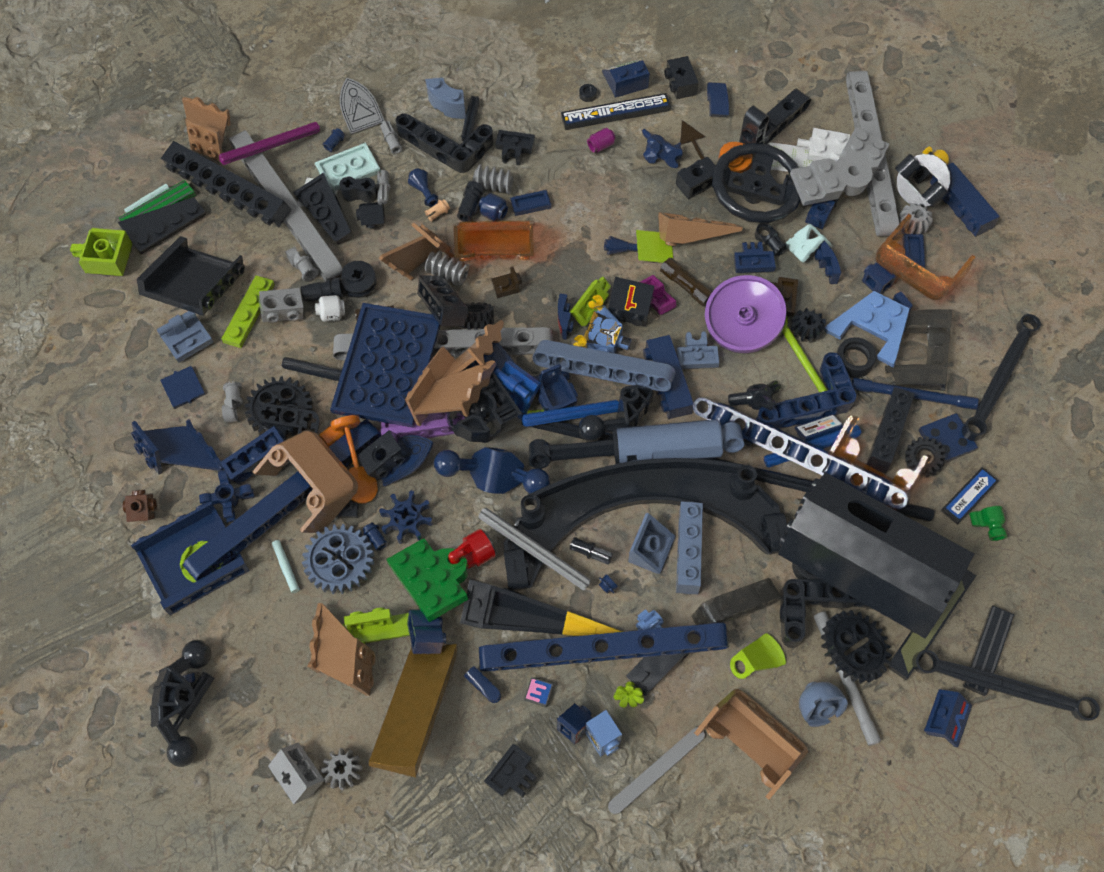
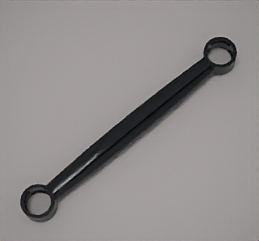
M1025 314L1017 323L1016 329L1018 333L988 385L974 417H970L962 426V434L966 439L977 441L986 432V419L1005 388L1029 337L1034 336L1041 326L1039 318L1035 315ZM1023 322L1031 324L1034 329L1027 328ZM972 424L977 426L980 430V433L972 432L969 429L968 425Z
M931 650L919 651L912 659V665L918 673L929 674L938 672L1003 694L1071 711L1072 715L1080 721L1094 720L1100 713L1099 704L1091 697L1073 699L1001 675L940 660ZM924 653L932 658L933 665L930 670H923L919 665V657ZM1082 700L1087 701L1091 706V714L1086 718L1079 712V704Z

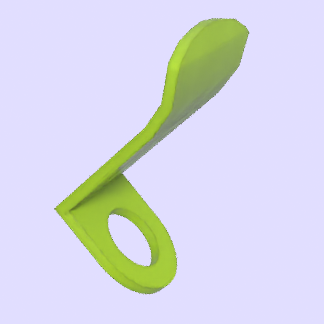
M767 633L743 648L730 661L731 671L739 679L747 678L754 671L773 669L786 665L785 655L780 645ZM738 660L742 661L745 665L744 673H739L736 669V662Z

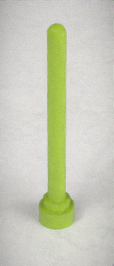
M786 316V322L782 330L783 335L819 392L828 391L787 326L788 318Z

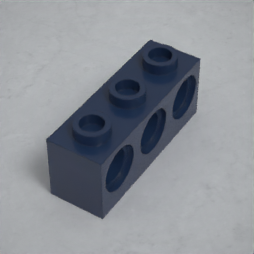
M273 426L220 463L230 479L240 485L255 475L253 470L271 448L285 441L286 438L280 430Z

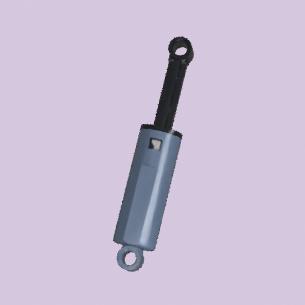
M718 419L612 428L613 440L549 445L543 439L533 440L529 444V464L533 468L544 469L549 466L551 461L615 456V464L663 458L713 459L721 458L723 456V449L732 453L740 451L744 447V440L739 424L730 422L721 427Z

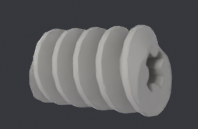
M481 164L475 169L472 181L483 185L485 190L492 188V191L496 192L499 188L500 193H504L505 190L508 195L511 193L513 176H511L510 170L507 171L506 175L502 168L499 173L496 172V167H493L492 171L489 172V166L482 170Z
M439 251L436 255L435 252H431L426 260L425 271L429 274L432 273L434 276H443L447 282H452L457 286L462 285L466 280L469 264L466 263L462 267L463 262L461 260L455 264L456 258L453 257L449 261V255L446 254L442 258V252Z

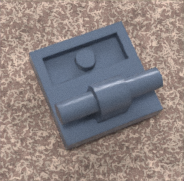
M190 311L181 316L179 314L169 319L167 324L157 329L158 334L178 363L214 343L196 317L197 315Z

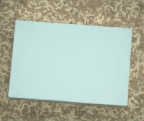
M366 143L315 162L319 174L325 173L334 191L340 190L339 183L344 177L350 176L355 179H363L377 175L378 171L381 173V169Z

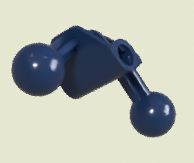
M484 447L475 452L472 458H460L452 450H443L434 459V468L439 475L452 477L459 470L470 471L477 488L488 493L505 494L520 483H523L525 491L530 494L551 483L549 475L544 470L535 468L526 471L524 470V464L512 452L500 448Z

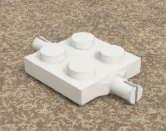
M813 128L810 139L798 138L797 146L807 147V160L817 161L830 158L837 162L850 138V134Z

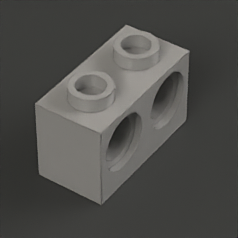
M300 288L259 291L262 322L274 323L283 320L295 321L303 319V303Z

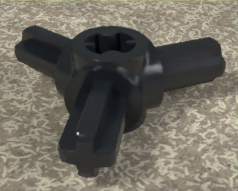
M774 380L767 385L762 383L751 385L748 387L747 392L729 394L728 402L730 406L748 404L754 410H760L761 407L772 410L773 406L776 405L772 397L775 393L779 392L781 384Z

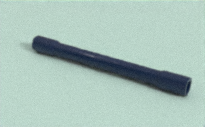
M859 378L852 379V385L856 391L890 395L895 386L915 393L913 399L954 405L976 410L978 407L979 399L976 397L932 392L877 383Z

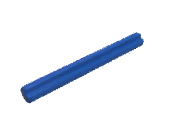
M618 400L524 414L522 422L527 427L582 418L588 415L617 412L619 402Z
M855 424L806 442L824 449L859 437L861 429L859 425ZM776 453L766 455L763 459L768 468L790 461Z

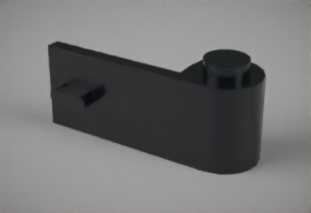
M690 653L644 657L626 677L637 688H640L646 696L677 663L682 662Z

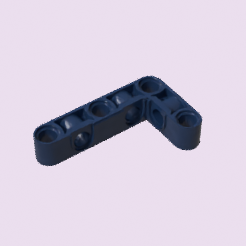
M829 352L822 360L820 373L828 391L776 403L772 410L761 407L757 419L780 429L803 424L829 414L835 416L849 412L856 400V392L840 355ZM762 417H767L770 420H764Z

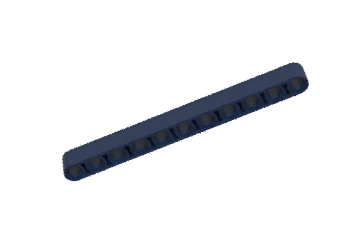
M367 419L350 430L356 455L360 454L382 436L381 432ZM345 434L329 446V448L347 468L353 461ZM299 471L191 554L184 561L183 567L196 581L216 571L307 500L313 488Z

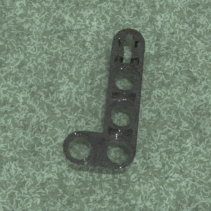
M767 578L705 601L691 617L695 625L726 623L769 607L781 600L782 597L771 578Z

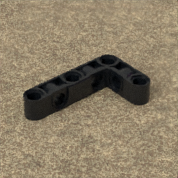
M796 88L767 114L756 106H751L744 115L739 142L743 144H768L808 108L811 98Z
M402 113L396 117L397 131L401 138L459 173L468 172L494 144L493 129L487 124L478 126L459 145L409 114Z
M789 579L780 592L782 642L789 648H796L805 637V605H820L824 608L844 609L859 607L866 608V610L872 608L821 579ZM787 589L795 590L797 595H790ZM832 591L839 592L841 594V598L835 597L832 594ZM788 632H795L798 635V639H792Z

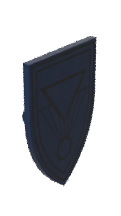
M416 435L402 436L401 439L411 455L401 465L393 468L386 477L381 478L383 486L386 487L416 471L428 457L434 442Z

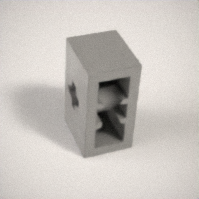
M299 742L281 749L268 765L293 804L311 797L324 782L323 777Z

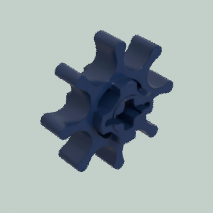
M412 490L409 491V498L404 502L398 501L395 494H391V500L395 504L394 508L391 510L379 509L381 517L391 519L387 525L382 526L383 533L388 534L391 530L399 531L397 536L399 544L403 543V537L407 533L415 534L417 540L420 541L422 536L417 530L418 527L422 524L433 525L431 517H423L421 515L424 510L430 508L429 501L425 500L422 504H414L415 494Z

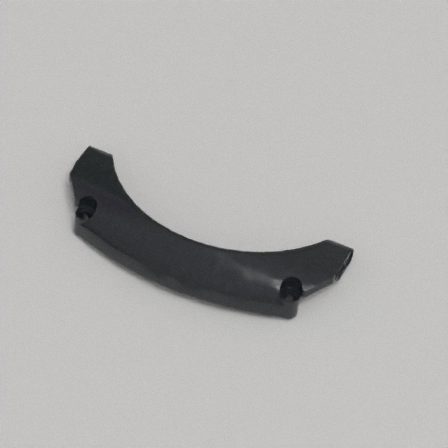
M688 458L630 461L593 469L565 478L525 495L521 500L522 517L518 518L514 524L515 528L552 553L572 532L604 513L639 504L656 503L680 506L681 502L703 503V512L717 517L739 530L767 555L779 553L782 547L779 545V542L784 533L788 534L785 531L787 526L784 513L780 512L779 505L759 485L755 484L757 472L753 466ZM741 476H747L750 480H744ZM528 505H534L536 507L533 510L526 509ZM506 538L503 543L508 589L532 588L544 563Z

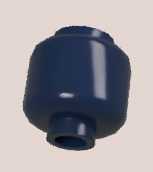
M493 193L482 197L479 202L481 215L496 222L504 219L508 212L506 200Z

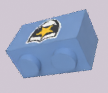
M607 710L586 722L585 734L600 757L604 754L610 756L619 749L618 745H620L622 733Z

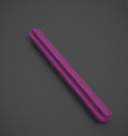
M313 122L222 153L219 155V160L222 165H226L319 133L320 126L317 122Z

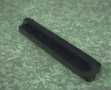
M471 96L469 99L461 135L462 141L469 137L474 130L480 103L478 96Z

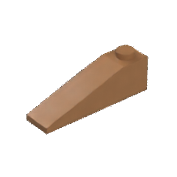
M659 212L658 215L660 239L670 246H677V243L685 244L740 232L743 228L738 224L711 220V223H708V220L697 217L691 221L690 218L678 214Z

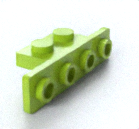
M382 607L375 608L372 612L367 613L361 611L352 612L350 616H344L345 624H342L354 638L359 639L364 644L410 636L407 625L409 613L392 616L389 609Z

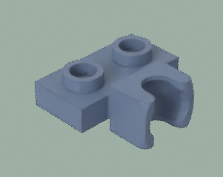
M703 331L701 333V339L694 340L690 332L686 333L685 347H677L676 350L681 369L719 367L718 347L707 346L706 332Z

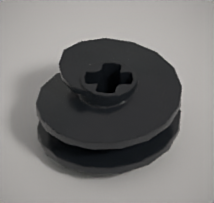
M352 261L343 267L341 284L346 294L359 298L370 294L374 290L377 280L375 271L369 263Z

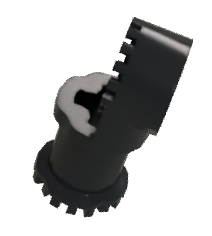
M758 224L755 238L759 242L769 245L775 257L782 255V252L788 250L789 245L781 240L779 233L770 226L771 224ZM762 229L767 230L769 235L763 236L759 231Z

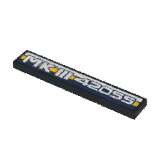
M663 93L561 112V119L564 129L569 130L667 112L671 110V105L667 94Z

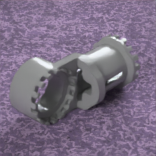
M296 247L285 251L291 265L295 266L302 273L304 281H312V279L317 277L316 275H319L317 268L312 266L309 256L300 257Z
M229 381L223 385V390L226 393V399L224 400V405H222L225 423L238 421L236 408L243 404V399L240 397V390L242 389L240 382L232 381L231 383Z

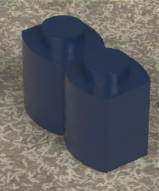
M410 609L407 625L413 654L441 653L442 646L446 645V633L442 632V616L429 622L420 609Z

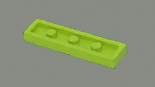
M255 275L221 338L223 343L242 348L261 312L259 291L273 290L275 286L273 280Z

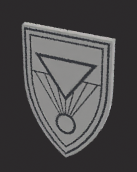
M346 78L340 92V108L350 134L382 124L384 118L372 93L361 83Z

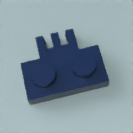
M742 242L743 252H734L736 273L775 271L774 252L763 251L762 242L757 243V248H755V242H750V249L747 248V242Z

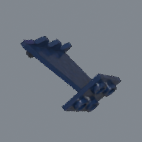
M190 419L186 421V426L145 431L141 429L136 421L132 422L133 432H131V435L136 442L134 448L139 455L143 454L145 456L148 467L150 469L154 468L158 474L163 473L161 463L217 471L224 470L214 449L207 445L202 434L193 427Z

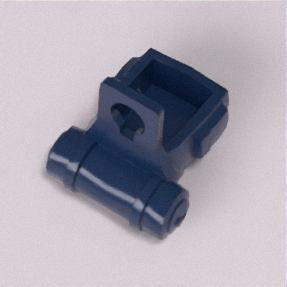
M560 364L541 371V374L537 376H532L541 382L537 394L539 395V403L544 411L573 407L577 404V392L573 384L567 381L570 379L569 372L561 371L562 367Z

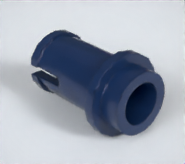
M339 128L333 129L331 131L332 134L322 144L329 152H332L337 144L344 140L345 134Z
M372 522L363 528V535L369 538L376 551H380L388 545V542L378 530L379 526Z

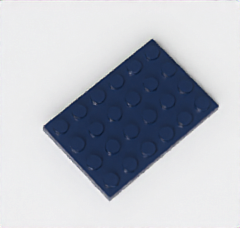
M362 303L330 408L331 413L345 416L358 415L361 419L413 428L415 420L405 399L417 383L418 378L423 374L422 371L432 359L440 330V324L435 317L427 313Z

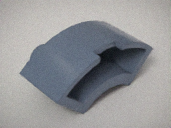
M444 78L425 79L428 99L433 108L440 110L447 117L465 119L463 90L449 87L445 83Z

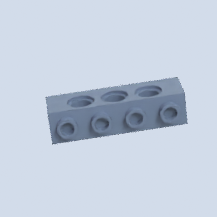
M681 502L676 593L698 595L700 590L703 503Z

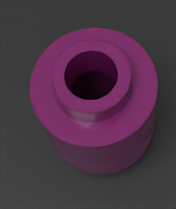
M604 128L590 135V138L587 139V144L593 153L600 152L614 145L616 137L611 129Z

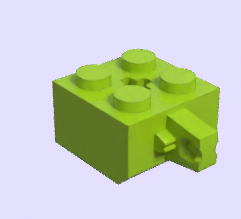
M91 228L85 243L72 244L70 252H72L74 257L80 258L79 264L85 273L123 276L133 244L124 230Z

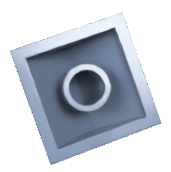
M646 513L630 549L628 562L660 574L675 535L653 516Z

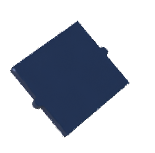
M192 366L178 372L174 371V374L160 380L174 409L186 403L191 404L193 400L206 395Z

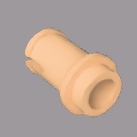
M438 200V203L426 210L425 214L428 216L434 212L433 215L428 217L432 222L441 214L448 213L450 207L446 200Z

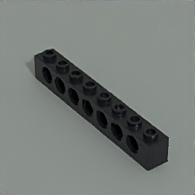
M175 141L170 144L160 158L166 164L165 168L172 173L177 171L178 175L187 181L191 179V182L199 188L204 186L206 191L214 196L218 194L226 203L233 202L236 208L241 211L243 209L247 210L246 212L254 218L260 217L261 221L268 226L273 224L279 228L292 210L279 197Z

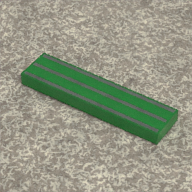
M183 180L122 215L119 219L122 221L193 198L196 195L188 183Z

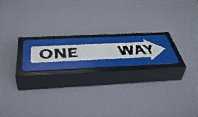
M981 467L941 509V512L958 525L999 480Z

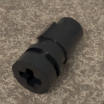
M475 181L467 183L463 193L464 198L457 213L459 220L470 222L472 217L476 215L479 207L478 202H480L485 188L480 183Z
M340 278L301 286V295L304 302L319 300L322 296L336 295L339 298L344 296Z

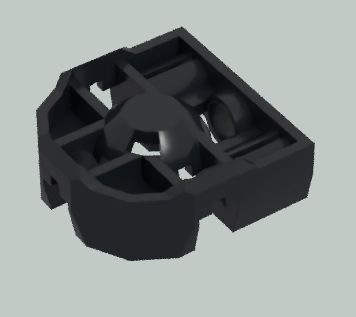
M494 372L490 376L488 386L482 387L480 390L479 400L471 404L468 417L464 416V419L454 425L453 420L463 415L462 410L446 412L447 423L454 434L469 442L488 443L520 426L522 423V412ZM491 413L490 417L488 419H485L486 415ZM491 422L496 430L494 434H490V429L486 425Z

